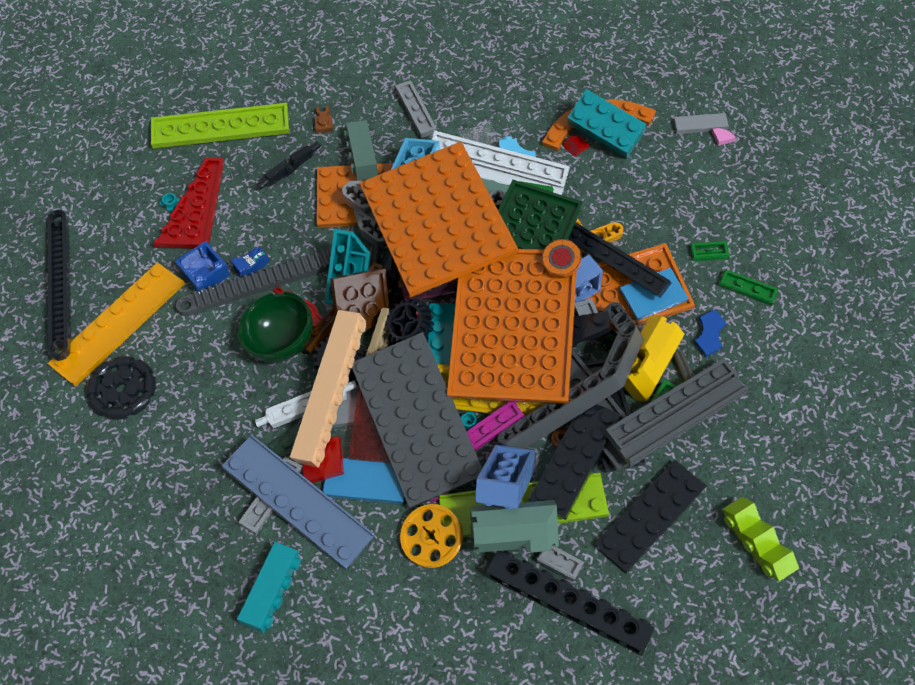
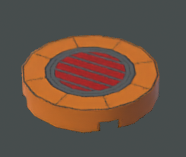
M554 240L546 246L542 254L543 267L554 277H569L576 273L581 265V251L570 240Z

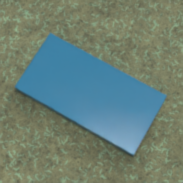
M343 458L344 474L325 479L323 493L328 497L404 504L405 496L391 462Z

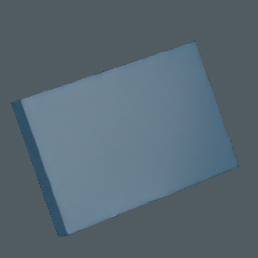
M671 267L658 272L672 283L661 298L635 282L620 287L619 291L636 321L688 301V296Z

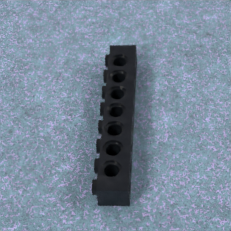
M497 551L486 571V578L640 656L643 655L655 629L647 620L641 618L638 620L632 617L631 613L621 608L618 610L612 607L611 603L607 600H598L592 597V594L587 590H578L572 587V584L567 580H558L549 571L543 569L540 571L534 568V565L529 561H520L508 551ZM509 568H514L518 572L510 575L506 571ZM531 577L537 582L530 585L525 580ZM547 587H552L556 590V592L554 594H548L545 592V589ZM566 597H572L574 598L575 603L567 604L564 601V599ZM592 607L595 613L587 614L584 608ZM607 616L612 617L615 623L607 624L603 618ZM626 626L632 627L635 633L627 634L623 628Z

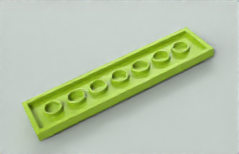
M287 103L151 118V146L153 149L290 133Z

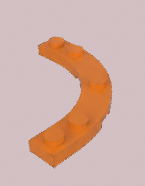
M606 100L646 123L647 126L650 125L656 114V110L633 102ZM573 108L563 114L552 125L542 141V146L555 151L560 149L565 138L574 129L568 125L567 119Z

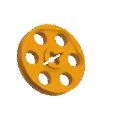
M438 504L423 505L411 512L405 519L400 534L401 546L406 556L419 566L425 568L443 566L450 562L461 548L463 541L462 525L457 516L448 508ZM426 511H432L433 517L429 521L423 520V514ZM445 516H451V524L444 527L442 519ZM416 525L418 528L417 533L409 536V527ZM424 528L434 533L435 539L439 544L429 538L428 532ZM449 536H454L456 538L455 544L451 547L446 546V539ZM415 545H420L421 553L413 556L411 553L412 548ZM436 550L440 551V559L435 562L431 561V553Z

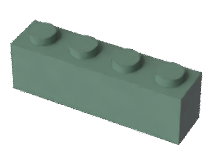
M367 120L346 123L347 130L344 131L352 174H356L357 181L377 176V163Z

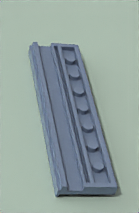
M252 434L222 465V469L345 570L349 568L361 554L362 550L375 537L372 531Z

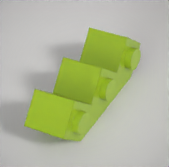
M740 497L722 509L725 515V523L742 541L745 549L756 559L766 576L781 581L799 569L793 551L779 543L774 527L760 519L754 502Z

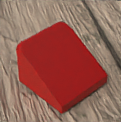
M580 135L568 137L563 147L575 157L589 148L590 145Z

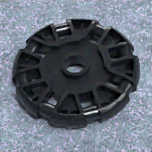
M131 356L115 357V360L105 361L92 372L93 376L91 379H88L86 385V398H89L88 404L91 409L100 416L105 415L108 419L120 420L128 418L127 416L132 414L136 415L148 406L151 396L155 394L156 378L152 375L153 370L141 359L135 360ZM118 367L119 370L112 372L111 369ZM131 367H135L133 372L130 370ZM126 385V389L124 391H117L118 386ZM139 392L144 393L142 397H137ZM110 404L114 405L113 407L108 409V406ZM131 404V407H128L126 409L124 408V406Z

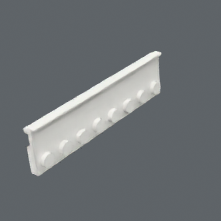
M434 130L432 140L440 142V149L462 141L477 172L483 179L494 180L505 185H510L513 179L552 186L554 193L560 195L563 193L570 166Z

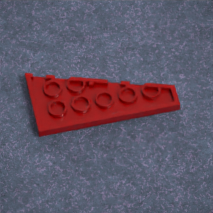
M205 158L196 173L195 180L189 184L187 193L181 197L170 215L171 219L168 224L164 225L160 237L154 241L155 247L194 249L205 241L210 244L225 163L223 158Z

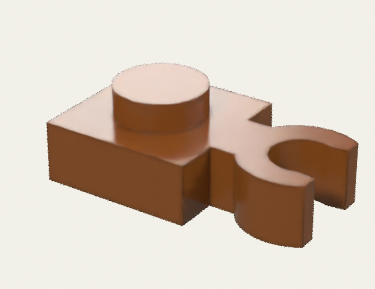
M326 106L324 112H321L319 107H317L318 116H315L316 133L333 132L332 115H329V107Z

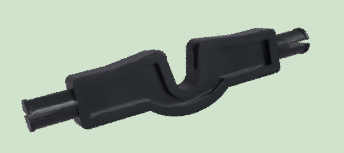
M316 141L310 147L306 145L290 155L288 165L280 162L264 175L265 178L256 183L257 187L261 190L268 184L272 186L283 177L289 176L301 164L313 156V152L321 148V145Z

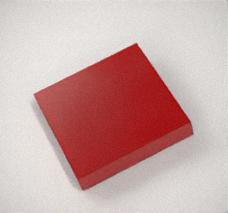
M339 436L330 438V441L326 444L324 460L320 463L319 468L303 465V476L311 483L344 474L341 438Z

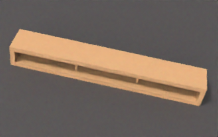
M338 310L290 455V458L298 464L319 468L320 463L324 460L326 444L330 441L331 429L337 419V410L343 401V391L348 385V376L355 361L356 351L360 347V338L362 332L366 329V320L360 313Z

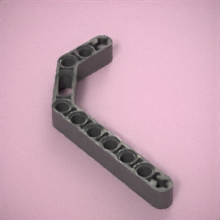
M613 302L605 308V311L609 312L610 322L618 334L603 368L570 388L569 403H546L501 431L497 438L501 446L525 449L617 392L625 385L643 343V336L620 303Z

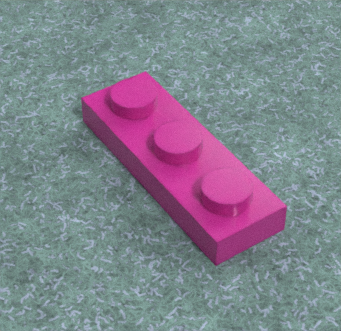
M515 401L508 402L466 431L474 450L477 451L496 438L501 431L525 417Z

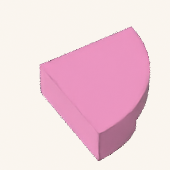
M714 128L712 130L718 146L735 142V136L728 130Z

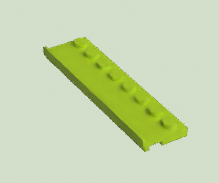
M601 473L590 475L568 518L564 520L557 516L558 524L609 517ZM538 482L528 484L520 503L529 502V498ZM476 490L440 495V505L451 510L459 519L463 529V537L472 536L470 507L486 506L476 502ZM445 516L442 519L443 526L447 527L451 524V516ZM449 536L446 540L456 538L454 536Z

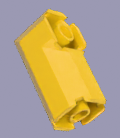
M650 316L641 331L643 343L624 385L625 389L636 401L648 402L684 336L677 323L672 321L669 324L666 322L667 318L663 316Z

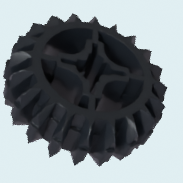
M415 298L401 299L400 304L395 303V308L390 309L391 313L387 315L388 321L385 322L387 327L384 329L387 333L386 337L391 340L390 342L394 345L422 332L425 338L429 339L427 334L432 332L430 327L435 324L431 321L434 316L431 314L432 311L427 304Z

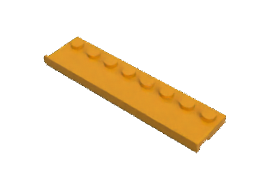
M157 262L72 340V343H70V355L66 359L61 361L51 359L47 364L76 387L184 286L185 282Z

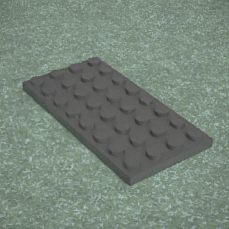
M423 332L354 361L352 369L410 509L477 480L482 466L452 397H447V386Z

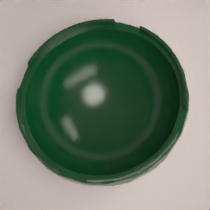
M287 291L279 294L269 293L254 301L244 311L239 321L240 327L237 335L243 349L250 356L265 362H283L300 353L308 343L313 329L312 313L307 303L295 293Z

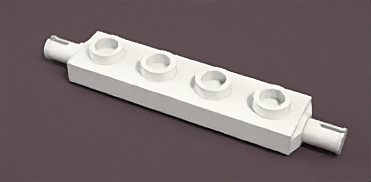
M355 380L349 382L344 388L343 401L347 399V391L357 388ZM311 391L267 408L266 416L255 419L257 427L269 423L274 429L303 417Z

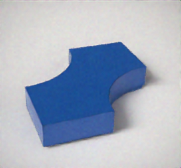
M716 309L699 318L702 334L694 343L705 358L722 348L719 341V332L726 326V322Z

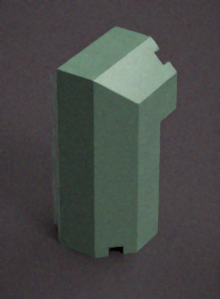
M554 500L523 502L519 504L518 509H506L503 506L497 505L470 507L474 553L521 550V546L526 547V552H543L551 550V545L553 544L555 547L559 546L557 504Z

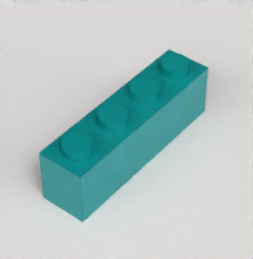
M274 542L237 618L240 625L262 634L265 633L266 629H270L274 617H272L274 611L279 609L283 602V592L285 589L288 590L292 583V573L294 570L297 571L301 564L298 550Z

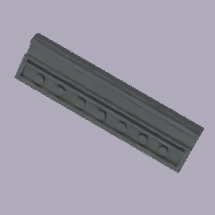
M723 358L607 428L604 434L628 464V468H631L745 396L749 392V387L741 383L738 379L739 375Z

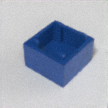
M206 241L175 260L179 272L197 292L202 288L207 289L208 286L214 287L215 284H219L230 276L226 263Z

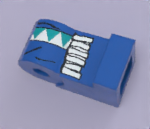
M256 247L249 254L241 258L236 257L231 262L236 273L242 278L245 274L249 276L251 272L255 273L269 263V257L260 247Z

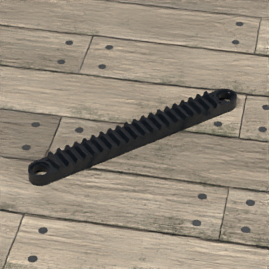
M60 209L54 210L48 215V351L52 358L57 361L64 360L70 355V343H72L70 338V236L68 218L66 213ZM62 217L60 221H54L55 218ZM58 347H64L62 352L55 353Z

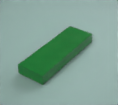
M725 269L718 285L770 306L773 305L779 290L776 287Z

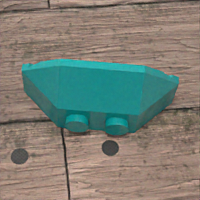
M334 229L324 303L333 304L330 278L367 271L369 268L370 251L352 231Z

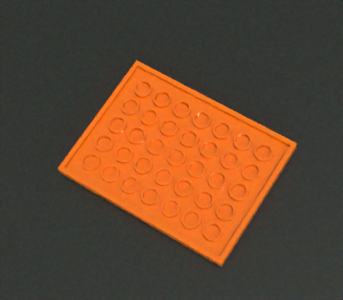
M462 141L360 182L362 191L410 297L519 253L515 241Z
M518 249L519 253L458 277L447 397L569 403L577 271L569 277H554L543 267L542 254L544 250Z

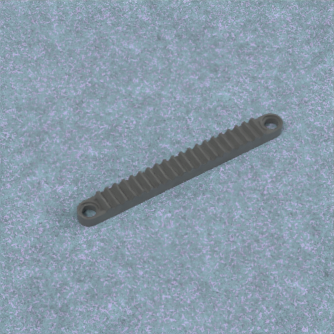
M328 247L326 251L322 249L320 253L314 252L313 255L307 254L306 257L300 256L298 260L294 258L292 262L286 261L285 264L273 265L270 269L266 267L264 271L251 272L249 276L245 274L242 278L230 279L227 283L223 281L221 285L208 286L207 289L202 288L199 292L193 291V294L184 296L176 302V309L180 315L186 317L328 271L332 248ZM184 304H191L189 309H181Z

